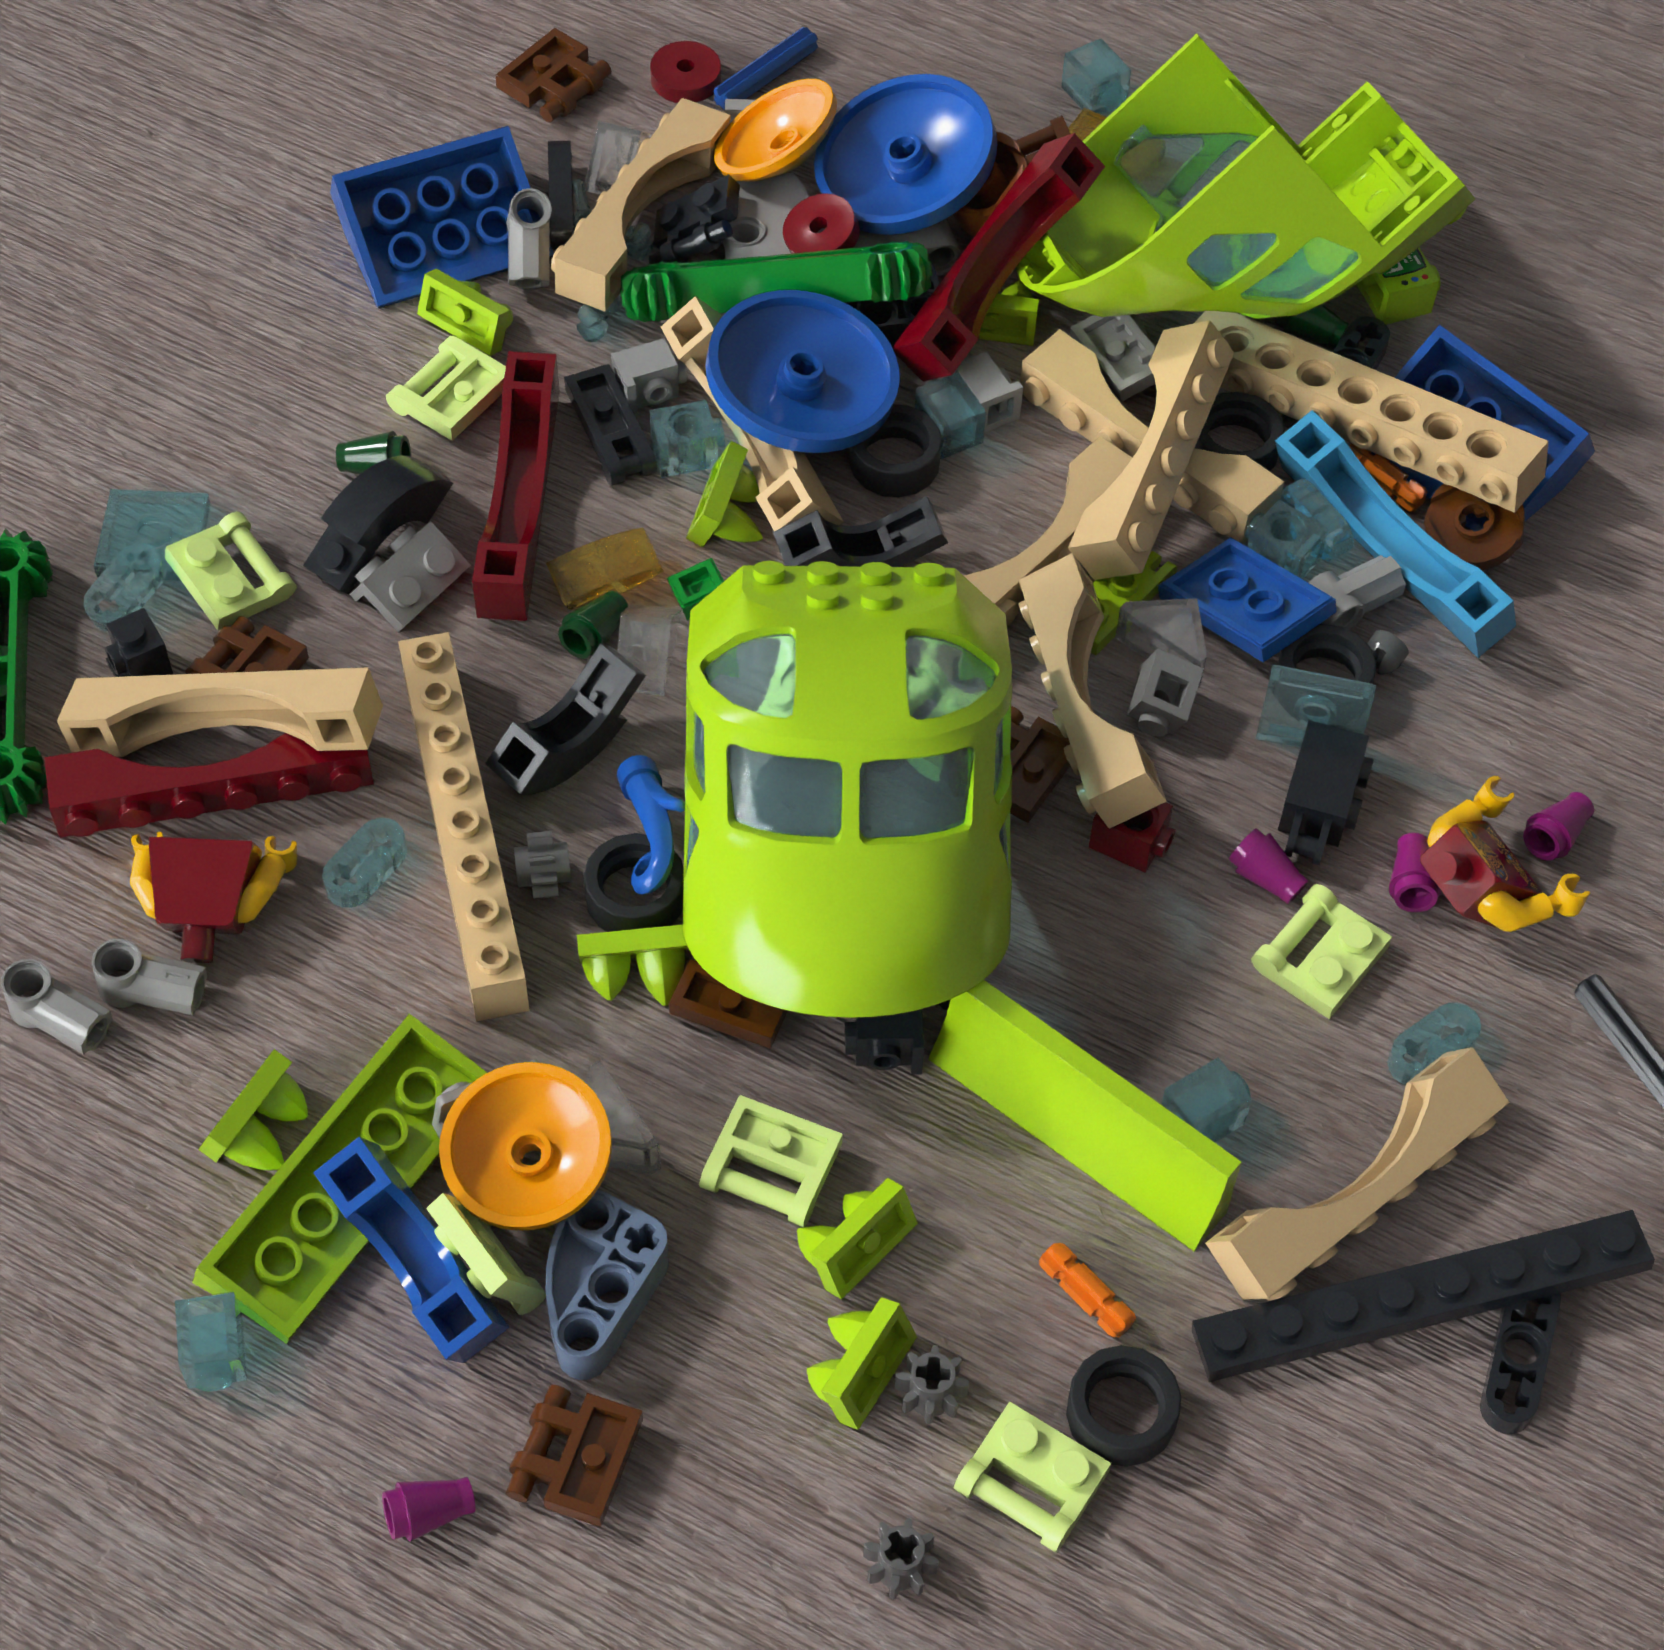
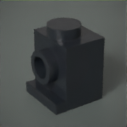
M144 608L106 624L112 643L105 647L108 657L106 661L114 677L173 675L165 643Z
M922 1009L895 1015L855 1017V1022L844 1023L845 1055H855L856 1066H870L878 1070H889L899 1065H911V1075H922L924 1058Z

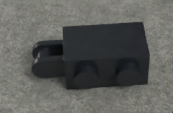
M1312 720L1308 721L1278 826V831L1289 833L1285 853L1288 857L1291 858L1293 853L1313 858L1312 864L1320 866L1325 845L1329 844L1339 847L1344 827L1352 830L1355 829L1363 800L1354 798L1353 794L1356 786L1366 789L1374 761L1373 758L1364 756L1370 736Z

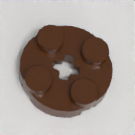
M1442 484L1431 498L1427 515L1425 513V532L1462 560L1481 570L1490 569L1509 559L1523 544L1525 526L1524 506L1522 504L1514 513L1451 485ZM1474 513L1477 518L1486 516L1489 520L1483 524V529L1479 531L1466 530L1463 528L1467 524L1466 516Z

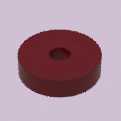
M693 41L673 42L660 48L651 59L652 87L657 94L671 102L678 103L682 98L693 102L703 101L712 96L714 88L721 83L720 59L714 50L704 44Z
M828 193L813 195L799 202L789 212L783 225V238L791 254L854 248L860 234L859 221L848 201L838 195ZM826 228L824 231L817 233L820 229Z

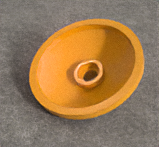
M802 79L787 83L764 94L740 112L724 130L714 152L716 166L724 176L729 174L735 181L754 182L776 177L800 166L815 152L832 126L837 109L835 93L822 80Z
M538 1062L506 1065L484 1074L470 1084L450 1108L442 1127L439 1143V1157L444 1178L449 1189L470 1214L489 1225L519 1231L545 1228L557 1224L579 1211L594 1196L603 1182L612 1153L610 1123L605 1109L595 1092L573 1073L551 1064ZM530 1151H539L541 1153V1158L536 1164L525 1165L522 1163L526 1153Z

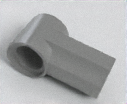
M522 189L514 195L506 221L508 229V285L518 287L519 289L536 290L537 288L549 286V220L552 207L546 194L537 189ZM522 209H530L535 211L541 220L536 223H527L520 219L517 212Z
M1382 555L1339 576L1333 571H1326L1308 582L1336 599L1337 612L1320 624L1342 626L1348 630L1353 629L1360 622L1364 613L1403 595L1406 586L1399 564L1391 556L1386 558Z
M126 939L105 941L93 953L92 967L100 998L106 1004L117 1008H126L139 1003L192 1016L196 1010H199L207 979L206 967L141 953L140 949L133 942ZM115 971H130L126 975L120 977L110 976Z
M34 959L19 960L6 968L1 977V988L10 1015L18 1025L26 1028H39L83 1055L90 1050H95L106 1037L108 1027L113 1020L111 1011L51 977L48 967L42 962ZM31 990L40 991L31 997H20L25 992Z

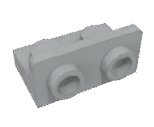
M1092 315L1070 327L1071 337L1096 353L1099 367L1106 383L1121 402L1151 385L1156 388L1154 375L1148 366L1156 347L1148 339L1146 329L1137 315L1111 317Z

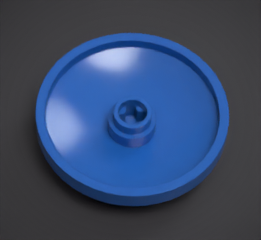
M915 74L893 78L863 91L843 106L835 115L830 130L816 149L814 159L816 182L821 194H835L848 201L859 221L861 231L883 235L918 231L937 224L959 211L982 188L994 166L997 154L996 128L983 99L972 88L958 80L934 74Z
M777 290L758 294L741 301L728 310L715 326L706 355L705 368L708 385L714 399L723 412L737 426L753 437L773 446L805 453L833 452L865 441L886 422L892 411L899 388L900 372L896 354L882 331L868 317L850 305L814 292Z

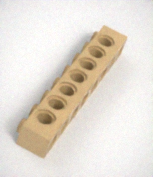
M1205 311L1194 322L1211 320L1234 352L1220 388L1230 392L1256 395L1270 403L1278 413L1298 421L1313 410L1345 441L1514 513L1545 477L1549 442L1545 439L1241 314Z
M449 632L398 641L408 699L476 1022L530 1011L526 978Z

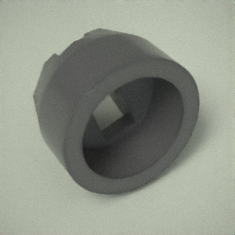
M1384 630L1375 631L1367 642L1376 660V665L1379 666L1377 672L1380 675L1394 672L1401 666L1409 654V650L1402 640Z

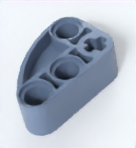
M597 1190L594 1196L579 1211L557 1224L550 1243L546 1264L545 1292L551 1337L556 1356L562 1371L569 1377L578 1380L592 1379L606 1369L663 1280L669 1267L667 1231L663 1224L653 1216L600 1190ZM589 1220H600L606 1223L602 1228L592 1231L581 1227ZM609 1291H619L626 1295L623 1300L617 1303H606L599 1299ZM587 1337L596 1342L592 1348L585 1351H577L569 1347L578 1338Z

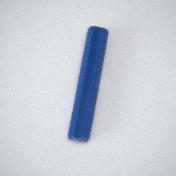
M808 27L800 28L714 88L715 103L720 105L725 111V99H747L818 48L816 42L818 37L815 32L812 33Z

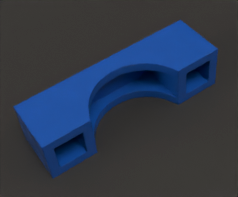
M359 1136L313 1172L344 1217L372 1243L391 1267L409 1296L412 1304V1313L446 1360L465 1363L510 1328L491 1300L483 1296L471 1284L466 1275L469 1270L460 1257L450 1252L437 1238L434 1232L437 1225L378 1144Z

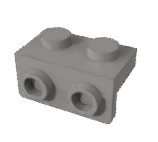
M431 521L419 532H416L411 526L402 532L388 545L395 553L384 563L377 556L355 575V578L361 584L349 594L356 602L364 595L397 632L403 629L471 566Z

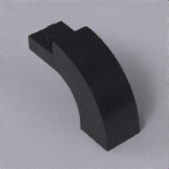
M395 456L378 462L348 484L325 511L321 520L327 523L328 527L303 566L339 591L349 595L357 582L355 575L369 563L383 541L393 531L408 522L421 521L427 524L450 490L453 482L411 456Z
M927 496L877 521L863 525H836L825 520L816 510L773 532L785 566H808L814 562L826 561L837 566L861 567L870 562H882L891 567H907V563L948 544L936 511Z
M600 644L566 695L552 709L535 720L524 723L513 721L485 762V765L520 795L544 792L565 782L599 755L621 730L627 721L621 715V712L646 675L609 645Z

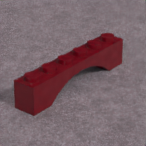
M1075 133L1042 145L892 347L895 354L923 382L954 374L979 340L981 326L986 313L1009 275L1040 238L1083 198L1105 168V165Z
M508 351L502 388L500 438L494 489L487 523L478 541L472 578L477 618L527 621L560 394L556 354Z
M287 733L282 734L267 745L240 757L201 766L177 768L144 765L120 759L100 749L44 757L49 809L60 838L68 836L85 837L98 831L121 827L138 828L151 822L175 818L191 819L204 813L228 809L244 810L257 804L281 800L297 801L310 795L334 791L349 792L358 787L374 785L368 750L317 751L305 741Z

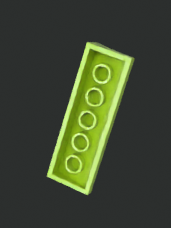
M983 980L970 990L950 1000L945 1020L928 1060L1195 1252L1227 1213L1241 1161L987 981Z
M409 1013L197 1266L192 1283L239 1310L287 1344L370 1242L344 1217L313 1172L360 1136L381 1147L412 1190L439 1156L440 1139L432 1126L436 1098L448 1087L459 1082L473 1083L487 1072Z

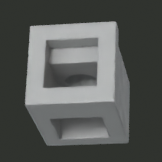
M665 338L611 353L612 371L635 417H638V408L660 404L666 400L679 397V384L687 382L685 364L678 360L676 355L673 356Z
M987 352L965 358L952 375L951 397L976 433L980 435L1020 419L1023 394L1021 383L1019 381L1011 383L1007 371L1003 367L998 368Z
M1158 648L1139 666L1137 672L1139 677L1127 715L1139 720L1137 726L1146 734L1165 736L1169 733L1173 735L1188 721L1204 668Z

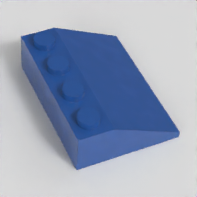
M505 126L332 175L330 194L344 234L377 308H382L419 297L421 295L424 274L436 268L458 281H474L508 271V229L506 221L511 200L517 192L530 188L510 128ZM522 209L517 212L520 219L524 222L536 223L541 220L539 215L533 210ZM549 242V258H552L554 253Z
M1441 325L1433 331L1394 377L1549 441L1545 477L1523 502L1525 521L1562 491L1595 453L1590 434ZM1387 459L1409 475L1406 479L1410 482L1411 479H1414L1424 486L1428 491L1426 498L1431 501L1435 491L1444 484L1437 479ZM1474 513L1466 516L1467 524L1464 527L1468 530L1479 531L1483 529V524L1489 519L1486 516L1477 518Z

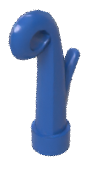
M636 755L627 758L620 764L617 770V780L624 797L632 802L650 843L651 851L639 859L631 875L633 889L637 894L644 895L659 889L667 880L672 870L675 852L672 823L668 810L683 812L685 811V802L672 796L662 787V778L656 763L650 757Z

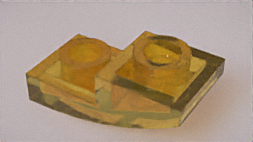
M643 527L596 540L546 563L560 598L570 611L612 588H615L622 594L664 572L649 536Z

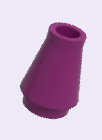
M1572 792L1565 799L1530 816L1523 832V840L1528 850L1534 856L1546 861L1565 857L1570 852L1586 822L1594 814L1592 801L1583 793Z
M1257 828L1243 839L1229 857V860L1237 867L1235 873L1278 896L1287 905L1301 893L1309 882L1301 875L1272 834L1268 833L1265 836Z
M1408 833L1398 839L1397 855L1389 884V894L1395 900L1396 905L1408 912H1423L1432 908L1442 892L1420 863L1421 855L1429 849L1427 844L1428 838L1420 833Z
M468 1477L456 1480L396 1482L395 1489L382 1493L384 1515L393 1540L406 1537L411 1542L461 1516L475 1513L476 1510L474 1493Z

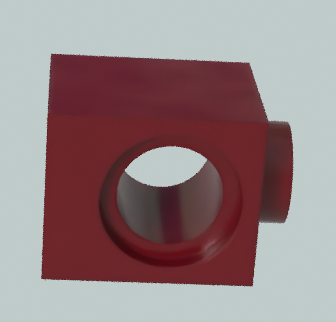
M1165 802L1110 829L1099 814L1096 813L1093 818L1089 848L1146 873L1155 856L1164 858L1174 839L1176 829L1169 827L1173 805ZM1128 827H1137V828H1140V829H1142V830H1141V831H1136V830H1132V829H1130V828H1128Z

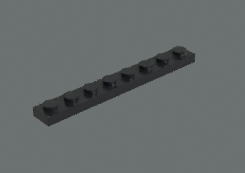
M1629 1210L1193 1320L1192 1334L1208 1381L1212 1382L1505 1306L1652 1270L1655 1259L1634 1211Z

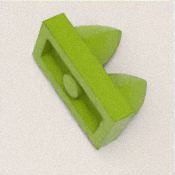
M437 268L424 274L417 315L489 356L502 351L506 329L513 321V312L510 306L497 303L481 294L479 283L458 281Z
M1020 279L1011 283L1001 294L995 296L981 326L979 339L1029 346L1034 345L1039 299L1033 298L1031 291Z
M730 441L715 462L685 539L701 547L706 544L712 534L735 542H755L763 539L760 530L753 520L741 508L729 501L731 499L738 502H758L755 497L760 492L755 475L749 468L743 465L748 452L747 448Z
M683 925L577 935L579 963H582L585 976L591 986L602 997L611 1001L619 994L630 973L631 958H636L639 973L646 988L662 1006H668L684 972L687 944L683 933Z
M274 1049L198 1150L216 1163L224 1154L244 1166L261 1170H279L284 1164L279 1144L270 1130L253 1114L255 1111H258L262 1115L280 1121H298L307 1118L308 1110L304 1094L297 1082L285 1072L292 1062Z
M889 1178L874 1191H859L845 1194L843 1196V1213L846 1219L838 1227L815 1225L799 1227L797 1229V1240L801 1252L806 1260L817 1269L825 1290L841 1300L918 1224L904 1186Z
M883 1297L879 1299L872 1311H851L828 1318L827 1322L831 1333L836 1341L847 1351L842 1358L825 1360L807 1368L808 1380L816 1395L829 1404L839 1423L857 1430L860 1429L917 1338L900 1303Z

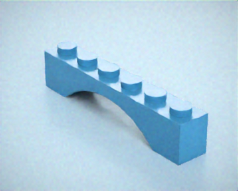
M1313 410L1275 440L1281 468L1374 558L1380 555L1386 558L1391 556L1401 567V573L1406 583L1405 588L1477 658L1516 627L1514 601L1480 568L1451 553L1417 525L1375 481L1345 440Z

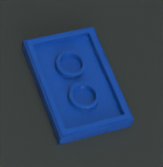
M1231 537L1158 585L1161 600L1263 663L1337 612L1335 598Z

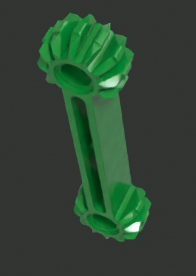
M892 241L885 244L877 243V245L871 247L690 263L675 261L671 263L647 264L642 267H634L621 276L620 294L627 318L641 322H659L670 319L695 296L719 313H726L736 304L752 296L777 290L814 292L832 297L844 303L872 300L875 303L880 301L892 302L900 299L907 300L909 297L920 296L931 288V276L933 273L931 260H929L928 251L924 245L918 242Z
M6 528L0 537V820L5 825L10 814L16 812L27 818L28 804H43L44 794L42 790L47 788L46 769L43 767L44 760L41 753L35 746L25 747L28 603L33 597H47V584L53 581V569L46 548L41 542L33 541L26 531L13 537ZM9 608L8 645L4 646L5 612ZM7 700L6 735L1 741L2 702Z

